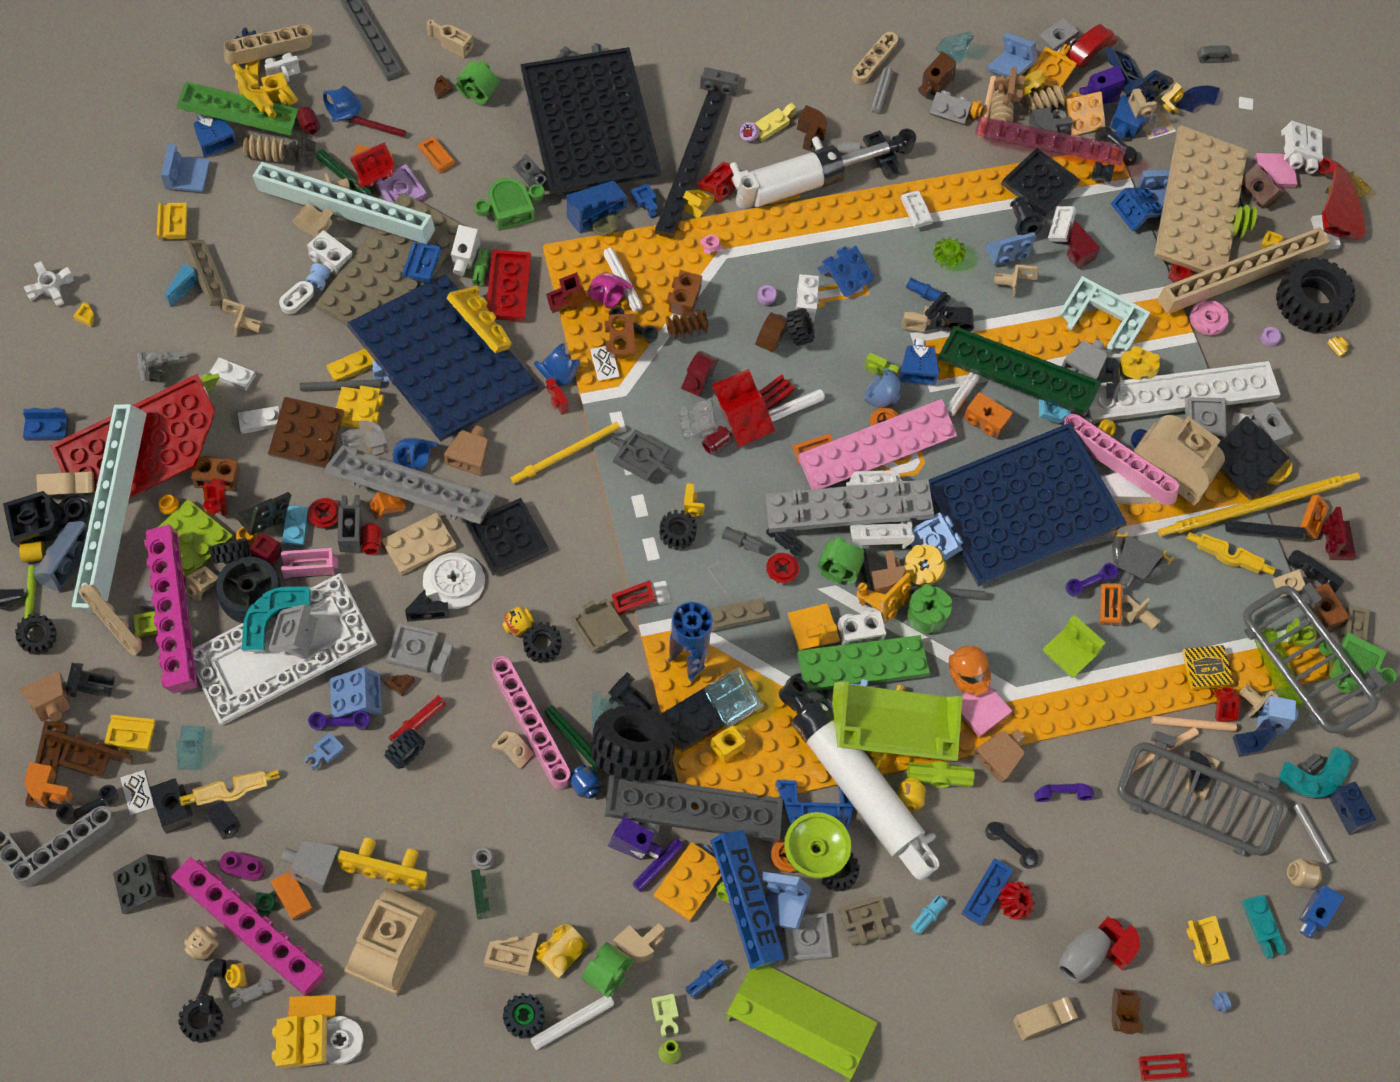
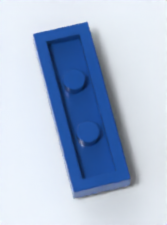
M994 858L961 915L981 926L1000 894L999 890L1004 887L1014 869Z

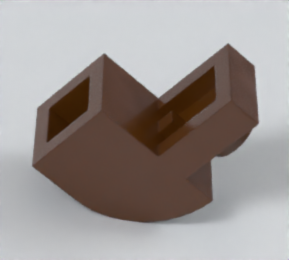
M807 105L798 118L797 130L806 133L803 149L810 151L814 145L812 142L814 137H819L820 140L824 141L827 120L822 112Z
M770 312L762 325L755 345L773 353L778 348L783 334L789 329L786 317Z
M1114 988L1112 998L1113 1031L1130 1035L1136 1032H1143V1022L1139 1017L1141 997L1136 990Z

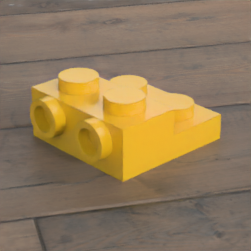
M360 386V389L341 387L336 408L344 410L341 426L373 431L374 425L378 424L380 418L379 406L382 407L384 403V395H381V389Z
M326 1015L292 1016L277 1019V1023L272 1029V1035L276 1040V1049L272 1051V1060L275 1066L290 1069L326 1063Z

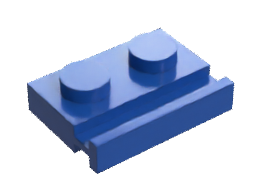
M413 242L402 272L403 278L409 277L412 280L431 283L441 254V247Z

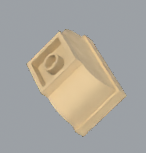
M1174 415L1163 416L1157 423L1154 422L1133 451L1175 479L1179 484L1178 493L1193 505H1196L1225 461L1223 451L1217 446L1221 440L1189 416L1184 420Z
M385 888L379 900L376 899L356 939V945L344 970L345 974L397 996L434 922L437 911L428 905Z

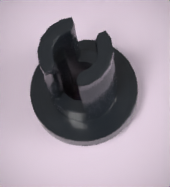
M1024 197L1015 198L1010 203V207L1013 208L1017 218L1015 225L1016 233L1018 235H1025L1034 232L1037 235L1045 224L1043 215L1039 212H1033L1028 203L1025 202Z
M82 663L71 664L66 685V691H71L70 697L76 698L78 692L111 697L112 688L88 684V682L113 686L115 676L106 677L100 673L84 671V664Z
M628 672L608 692L611 696L608 701L611 704L618 700L624 707H644L649 711L655 706L649 703L646 697L632 685L635 678Z

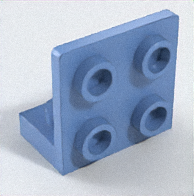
M1007 32L1003 35L1005 51L987 66V70L1004 75L1007 78L1010 75L1011 68L1014 67L1017 68L1016 74L1022 75L1038 61L1036 43Z
M168 144L161 173L165 189L203 192L210 165L209 159L182 157L181 153H178L175 144Z
M1170 170L1143 171L1137 184L1138 188L1144 187L1152 192V197L1162 206L1164 204Z
M1033 232L987 243L985 249L994 266L1006 265L1011 261L1024 260L1029 257L1036 235Z
M362 667L331 678V717L340 718L361 710L374 716L382 714L380 674Z
M762 872L760 880L769 890L766 902L768 903L773 924L778 927L797 930L812 888L800 877Z

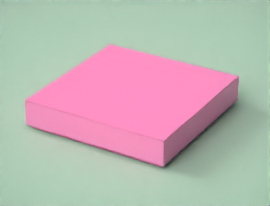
M1256 153L1255 163L1263 166L1281 188H1296L1295 169L1290 168V162L1284 160L1285 154Z
M990 686L987 688L988 692L975 697V695L966 693L962 699L961 717L979 738L1012 713L1009 706Z

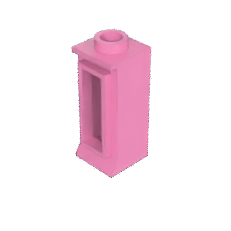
M332 548L281 551L283 560L281 571L284 579L319 575L335 576V568H338V556L333 554ZM322 562H327V564H324V565H310V566H295V567H293V564H308V563H322Z

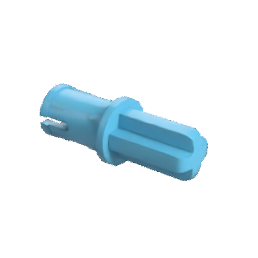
M936 895L932 902L921 910L922 914L911 925V929L918 935L922 933L931 922L937 920L938 914L948 905L946 900Z

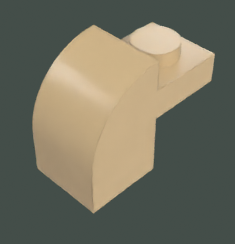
M308 203L299 211L292 223L305 233L316 237L323 230L325 232L328 231L333 223L330 217L334 212L328 207L324 211L319 212Z
M658 923L645 936L641 937L629 925L613 939V946L630 956L635 963L646 962L654 957V950L651 947L656 948L664 940L665 929Z

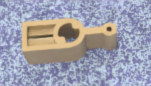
M431 19L426 22L428 36L440 40L441 46L444 49L462 58H465L472 50V35L452 25L440 26Z
M94 472L36 475L37 493L44 491L49 496L95 493Z
M1067 996L1018 1014L1013 1019V1022L1022 1041L1050 1031L1059 1025L1073 1021L1078 1016Z

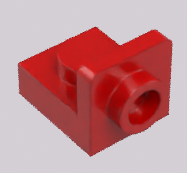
M1230 687L1214 689L1213 694L1217 698L1216 720H1238L1241 698L1235 689Z

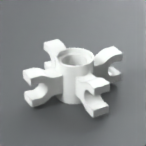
M41 261L35 263L34 267L39 275L38 283L24 287L29 300L32 301L39 295L44 294L47 297H52L57 307L63 305L64 301L59 293L60 285L74 281L69 268L66 267L59 273L54 274L51 271H46Z

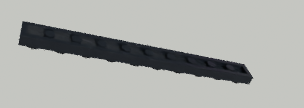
M708 90L655 228V234L674 238L688 201L683 198L684 194L693 188L726 100V94Z

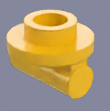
M288 84L278 90L280 94L277 96L283 105L287 103L290 106L298 101V98Z
M1335 336L1327 342L1339 358L1349 350L1347 347L1349 343L1343 336Z
M1104 420L1097 427L1113 437L1116 431L1115 423L1111 420Z
M232 964L225 975L228 985L231 988L238 987L240 989L247 987L244 964Z

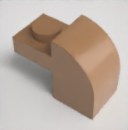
M893 550L885 552L888 569L872 571L875 592L886 594L906 574L905 566H900L899 558L894 557Z

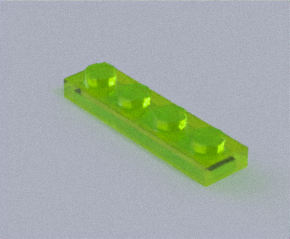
M1274 627L1261 630L1269 643L1278 639ZM1255 638V643L1278 696L1284 699L1295 700L1296 707L1303 706L1302 700ZM1281 643L1273 646L1282 660L1287 658ZM1287 662L1285 665L1288 667V669H1289V670L1291 671V673L1294 675L1293 670H1292V668H1291L1289 662Z

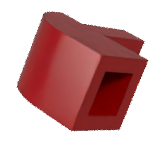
M1107 916L1098 927L1115 942L1106 957L1123 971L1139 951V934L1132 924L1125 930L1118 920Z

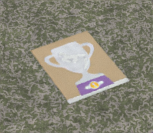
M1156 101L1157 106L1149 122L1142 128L1149 140L1176 132L1158 101Z

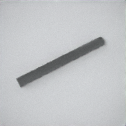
M381 379L300 383V391L341 389V387L360 388V386L378 388L381 387Z
M911 586V594L922 586ZM940 588L950 597L985 599V591Z

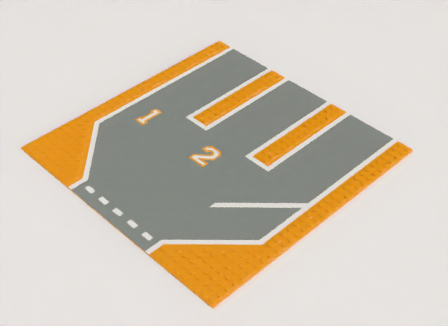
M1117 147L1050 157L1080 179L1079 185L1057 206L1075 207L1077 211L1073 223L1077 221L1100 247L1097 258L1079 269L1070 262L1067 256L1068 242H1054L1048 239L1057 206L1044 217V227L1036 235L1029 257L1024 260L1011 261L1006 265H993L985 249L986 244L1018 235L1015 231L1017 218L1013 208L1010 207V203L1017 196L1002 186L1001 183L1020 163L682 220L679 222L674 238L655 234L657 225L612 232L606 236L595 235L543 245L553 291L561 288L559 279L577 272L581 277L586 293V300L580 307L573 310L570 306L560 310L559 315L570 359L580 360L575 378L589 434L592 435L615 422H618L620 426L619 430L592 443L628 588L650 580L653 583L654 595L657 598V602L634 611L660 714L727 673L731 674L753 705L752 710L681 753L678 747L675 746L672 762L678 783L757 794L759 797L771 796L780 798L775 786L777 780H796L797 794L838 786L808 744L803 741L791 725L792 719L797 713L784 704L778 694L779 690L791 676L801 673L797 657L799 649L787 613L828 603L833 621L837 626L839 618L843 615H859L865 611L872 610L877 612L878 610L874 607H869V604L866 606L859 604V599L857 598L858 585L864 583L861 569L856 582L853 584H847L848 581H842L841 584L832 582L820 574V568L817 569L819 559L827 542L834 541L836 537L845 539L846 543L856 546L852 542L850 525L797 531L785 529L786 532L784 533L791 537L794 543L797 542L803 547L799 555L794 556L790 553L789 549L786 550L777 543L774 537L771 538L766 534L768 519L765 494L791 492L792 490L797 491V489H801V491L811 490L802 466L797 464L792 449L793 445L827 434H831L834 441L870 427V416L879 408L870 405L863 399V396H868L865 393L867 388L878 376L864 369L869 353L888 360L887 364L898 366L900 368L897 372L899 379L906 348L909 345L914 346L915 339H924L926 347L935 349L939 370L936 385L900 382L899 400L894 405L890 403L885 407L893 409L899 415L940 399L943 400L945 407H947L970 373L969 371L938 360L939 353L951 331H941L936 327L935 322L939 312L931 320L930 325H926L924 332L901 329L904 312L923 314L924 307H930L934 302L927 298L923 299L920 297L921 295L906 289V285L911 277L924 284H930L932 288L938 291L947 292L951 296V300L945 306L972 308L974 315V329L971 331L972 333L1062 366L1064 359L1081 342L1086 341L1093 344L1095 340H1100L1105 346L1102 351L1107 354V357L1116 358L1120 364V358L1125 353L1124 349L1112 348V351L1105 349L1120 326L1121 320L1089 304L1072 331L1067 328L1068 323L1064 317L1058 316L1083 276L1150 312L1147 321L1128 351L1134 346H1139L1143 350L1158 354L1160 356V367L1156 376L1208 369L1184 308L1167 314L1157 300L1164 286L1172 284L1173 281L1168 278L1169 271L1165 261L1154 257L1156 239L1148 220L1137 231H1132L1110 204L1124 188H1134ZM1096 161L1101 162L1103 165H1114L1111 183H1105L1100 179L1098 181L1091 180ZM919 190L933 222L930 225L914 228L901 201V195ZM708 235L717 236L719 244L722 245V250L720 252L714 251L709 255L705 254L704 247L700 244L701 239ZM845 245L847 248L856 245L872 271L874 279L851 296L845 297L831 273L820 274L818 267L823 264L822 260L832 255L834 257L839 248ZM611 247L614 249L643 305L641 311L633 312L623 294L620 301L614 307L622 308L625 314H633V322L643 328L654 326L658 331V338L653 343H646L643 336L634 332V357H615L620 377L598 381L590 349L606 346V340H609V333H605V321H608L609 312L612 308L607 309L604 303L591 299L588 295V289L591 281L601 273L613 274L604 256V250ZM1016 264L1037 266V280L1018 278L1015 296H1012L1011 286L994 285L995 272L1013 274V272L1015 273ZM680 270L703 276L702 287L693 313L695 315L696 310H700L703 314V309H705L709 326L708 333H705L702 328L700 335L693 330L692 337H690L688 332H685V338H682L679 333L677 340H675L673 335L669 336L666 316H669L672 320L673 315H677L679 318L680 315L669 312V304L666 302L669 292L673 293L674 290L672 288L674 277H678ZM1029 270L1023 271V273L1028 275L1033 274V272ZM799 274L819 276L817 310L814 322L811 321L815 330L814 341L796 346L793 343V339L791 340L790 338L791 334L787 330L783 334L778 348L773 353L755 345L762 325L770 312L787 318L788 312L796 310ZM764 285H770L777 291L776 301L771 305H763L758 301V290ZM613 325L616 330L624 329V325ZM621 341L615 343V347L618 350H623L626 347ZM698 351H704L719 358L712 377L707 379L701 396L698 397L681 389L691 360ZM1106 359L1097 378L1101 383L1112 382V373H1106ZM1120 366V381L1133 379L1123 374L1122 367ZM749 369L758 391L781 374L785 380L790 382V385L795 387L793 393L773 408L818 389L823 391L825 397L823 401L773 421L776 432L738 447L732 430L724 418L712 384ZM981 376L955 416H949L956 431V437L869 471L895 470L900 474V479L903 481L929 480L1063 426L1065 420L1057 424L1040 418L1039 398ZM783 388L775 396L767 400L765 404L769 403L771 400H773L775 397H777L779 394L785 391L786 388ZM979 392L1013 412L1008 425L997 439L985 434L983 430L969 424L963 418L967 407ZM1071 411V414H1077L1090 422L1088 413L1086 416ZM1185 411L1113 420L1116 431L1112 438L1134 451L1154 422L1157 423L1166 415H1174L1184 420ZM1226 414V429L1228 435V433L1233 428ZM1101 422L1091 424L1098 427ZM718 426L728 428L732 434L731 443L718 453L708 454L701 444L704 437ZM635 429L669 448V453L663 463L673 467L672 472L668 475L658 470L648 482L613 463V459L619 452L620 447L610 443L611 438L615 435L625 440ZM1088 454L1101 477L1116 473ZM1218 471L1196 505H1193L1179 493L1175 503L1171 505H1161L1160 503L1117 504L1127 522L1125 527L1118 530L1120 535H1124L1125 531H1127V536L1135 538L1161 552L1166 550V557L1171 558L1174 556V559L1163 573L1153 579H1144L1143 582L1135 579L1131 588L1122 585V598L1127 594L1139 605L1147 598L1150 599L1147 609L1161 620L1153 630L1139 618L1135 619L1131 624L1124 617L1121 619V625H1117V623H1113V625H1109V623L1100 624L1101 584H1120L1119 581L1123 572L1119 570L1118 575L1112 581H1100L1083 589L1077 597H1072L1066 592L1065 585L1069 580L1078 579L1082 581L1098 574L1099 570L1106 563L1116 565L1113 562L1112 554L1115 531L979 587L962 555L958 552L944 560L946 562L945 574L940 581L931 584V586L985 591V599L951 597L952 610L945 627L939 632H931L930 634H923L913 629L909 624L906 612L909 603L902 606L896 616L884 624L886 631L884 640L921 635L930 671L929 677L868 684V686L896 690L897 685H901L899 691L904 686L906 688L904 691L945 697L963 696L966 693L958 690L950 675L949 656L962 646L974 645L981 648L988 658V668L991 672L990 687L1009 706L1012 713L980 738L961 717L958 759L974 756L971 753L973 750L1002 731H1005L1009 736L1016 729L1021 731L1025 736V739L1019 744V746L1146 719L1151 716H1159L1217 703V698L1213 692L1214 689H1221L1222 687L1191 690L1182 655L1183 649L1224 645L1234 682L1229 687L1234 688L1237 694L1247 683L1258 694L1269 692L1270 690L1291 687L1256 638L1250 640L1245 634L1244 630L1248 627L1244 623L1243 613L1249 605L1276 589L1273 582L1274 578L1291 573L1277 537L1229 533L1225 531V524L1228 520L1271 524L1265 509L1190 530V532L1198 536L1204 533L1227 541L1229 543L1228 553L1230 555H1234L1238 548H1243L1254 555L1264 558L1265 564L1276 568L1273 576L1263 571L1257 574L1240 566L1232 567L1223 564L1214 555L1198 549L1197 543L1186 540L1189 531L1180 534L1176 532L1162 537L1158 535V529L1174 525L1177 521L1261 498L1259 492H1257L1251 499H1248ZM851 478L826 488L846 487V482H849ZM686 483L694 484V492H698L697 503L705 504L703 516L694 517L695 523H697L695 541L692 542L690 547L686 545V549L683 550L681 546L679 550H675V546L670 549L668 548L669 544L664 545L663 540L660 539V522L664 515L667 516V513L670 511L672 514H674V510H678V513H681L684 506ZM932 500L933 512L935 515L939 512ZM911 518L912 528L927 519L917 520V518ZM882 522V523H870V524H861V525H872V524H898V522ZM676 524L670 528L672 534L679 536L683 535L686 529L684 526ZM728 526L740 533L746 532L747 536L763 543L761 551L755 553L744 547L739 548L737 544L723 539L724 529ZM902 544L862 545V548L866 550L873 588L872 571L888 569L885 552L893 550L894 557L899 558L900 566H904L905 558L912 550L911 544L905 549H902ZM777 553L792 555L799 564V573L795 580L787 584H777L776 581L770 579L768 573H766V564L769 558ZM718 561L720 564L711 568V570L727 591L728 598L706 569ZM779 566L778 572L784 571L786 573L787 566ZM910 581L911 586H918L912 581ZM645 589V590H643V591L637 592V593L632 594V595H630V596L641 594V593H643V592L648 591V589ZM1105 589V617H1109L1110 589ZM1114 589L1113 607L1118 602V589ZM1290 595L1283 598L1278 597L1255 611L1251 618L1258 627L1296 602ZM765 597L770 614L768 620L711 631L708 653L704 663L706 668L692 681H689L687 675L688 656L691 655V652L683 650L672 662L668 661L670 658L669 639L672 617L678 606L686 602H697L710 609ZM1123 603L1122 609L1129 613L1133 611V606L1130 603ZM1297 607L1260 631L1268 642L1272 643L1286 634L1287 625L1291 624L1295 618L1300 619V624L1309 619ZM1113 608V617L1117 618V611ZM1075 614L1106 644L1101 652L1080 673L1071 678L1042 650L1065 628L1068 620ZM867 624V626L871 629L876 628L872 624ZM851 627L846 628L849 632H855ZM1288 638L1273 646L1282 660L1304 648L1288 644ZM840 640V642L833 643V644H829V645H825V646H821V647H817V648L831 647V646H839V645H842V644H841V640ZM1320 643L1316 644L1313 649H1308L1285 664L1294 677L1326 659L1319 650ZM1328 662L1298 680L1300 685L1329 679ZM984 673L975 677L961 675L960 677L968 683L974 684L982 680ZM834 689L828 690L827 701L831 706ZM823 690L806 693L814 701L823 698ZM734 725L737 730L740 729L746 738L744 750L723 763L711 748V740L722 731ZM732 740L724 741L729 746L735 744ZM864 751L870 758L871 751ZM887 753L884 763H880L878 770L884 776L907 771L909 762L931 764L932 762H948L950 760ZM696 803L691 804L693 810L699 809Z

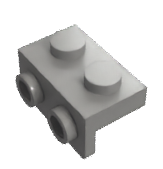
M947 91L936 92L930 114L965 125L972 104L969 102V99L962 96L958 98L952 97V94Z

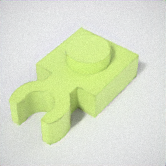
M674 994L651 998L655 1022L663 1023L660 1030L661 1036L663 1038L666 1037L665 1029L667 1027H671L674 1030V1035H677L678 1026L672 1020L678 1018Z

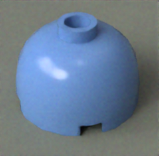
M888 368L882 370L885 373L882 377L878 375L869 385L865 392L868 396H863L867 403L877 408L886 407L890 403L894 405L900 398L898 394L901 388L900 381Z

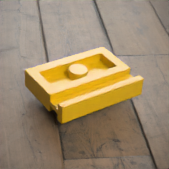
M187 202L167 203V205L158 203L156 233L158 240H161V238L186 239Z
M119 715L110 716L111 720L104 744L108 745V748L150 752L154 726L156 725L155 719Z

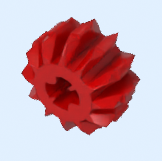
M1019 881L1010 882L999 890L1001 896L997 899L1001 901L999 908L1004 909V916H1009L1013 920L1025 919L1029 917L1031 912H1034L1032 905L1036 902L1032 900L1034 893L1030 892V886H1026L1023 882Z

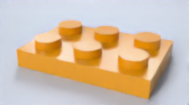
M691 842L655 891L653 897L690 922L722 877L716 858Z

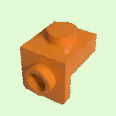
M377 492L370 502V509L376 520L381 519L385 513L403 512L406 508L402 498L385 492Z

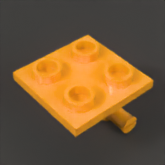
M1101 91L1086 95L1071 92L1070 95L1065 96L1068 117H1071L1073 120L1070 130L1071 136L1106 127Z
M906 573L886 594L867 590V585L860 583L858 585L859 590L857 591L859 604L861 606L870 604L880 611L884 624L889 619L892 620L902 606L907 605L911 599L910 574Z
M828 603L787 613L799 650L813 649L840 642L837 626L833 621Z

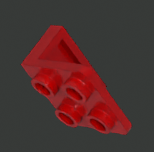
M385 142L350 157L358 174L359 187H370L381 178L386 180L392 177V173L395 172V162Z

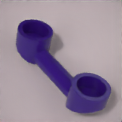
M1106 563L1099 570L1098 574L1082 581L1071 579L1065 585L1066 592L1072 597H1077L1083 589L1100 581L1110 582L1118 575V568L1113 563Z
M358 711L353 717L326 718L323 713L314 712L309 716L308 723L316 731H322L327 726H355L358 730H363L369 726L370 717L365 711Z
M1083 783L1047 784L1034 793V798L1036 802H1048L1052 800V793L1076 792L1078 800L1087 801L1094 799L1095 795L1094 790Z

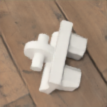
M287 53L279 61H275L273 58L266 59V64L264 65L266 75L270 76L283 72L286 82H290L289 76L301 73L297 56Z

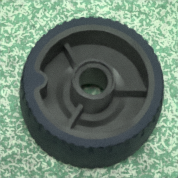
M242 557L231 561L222 569L217 578L216 593L223 611L236 622L244 623L246 613L252 604L261 598L264 593L282 586L277 572L267 561L256 557Z

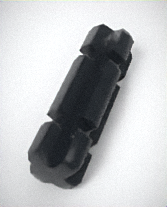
M947 292L940 294L938 299L925 311V316L929 320L936 317L938 312L951 300V296Z
M769 528L767 529L766 534L771 538L774 537L777 543L786 550L789 549L790 553L794 556L799 555L803 547L797 542L794 543V540L786 533H769Z

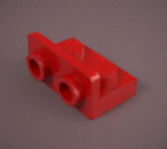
M722 162L698 183L699 188L712 193L715 201L718 203L736 189L732 181L734 174L730 164Z

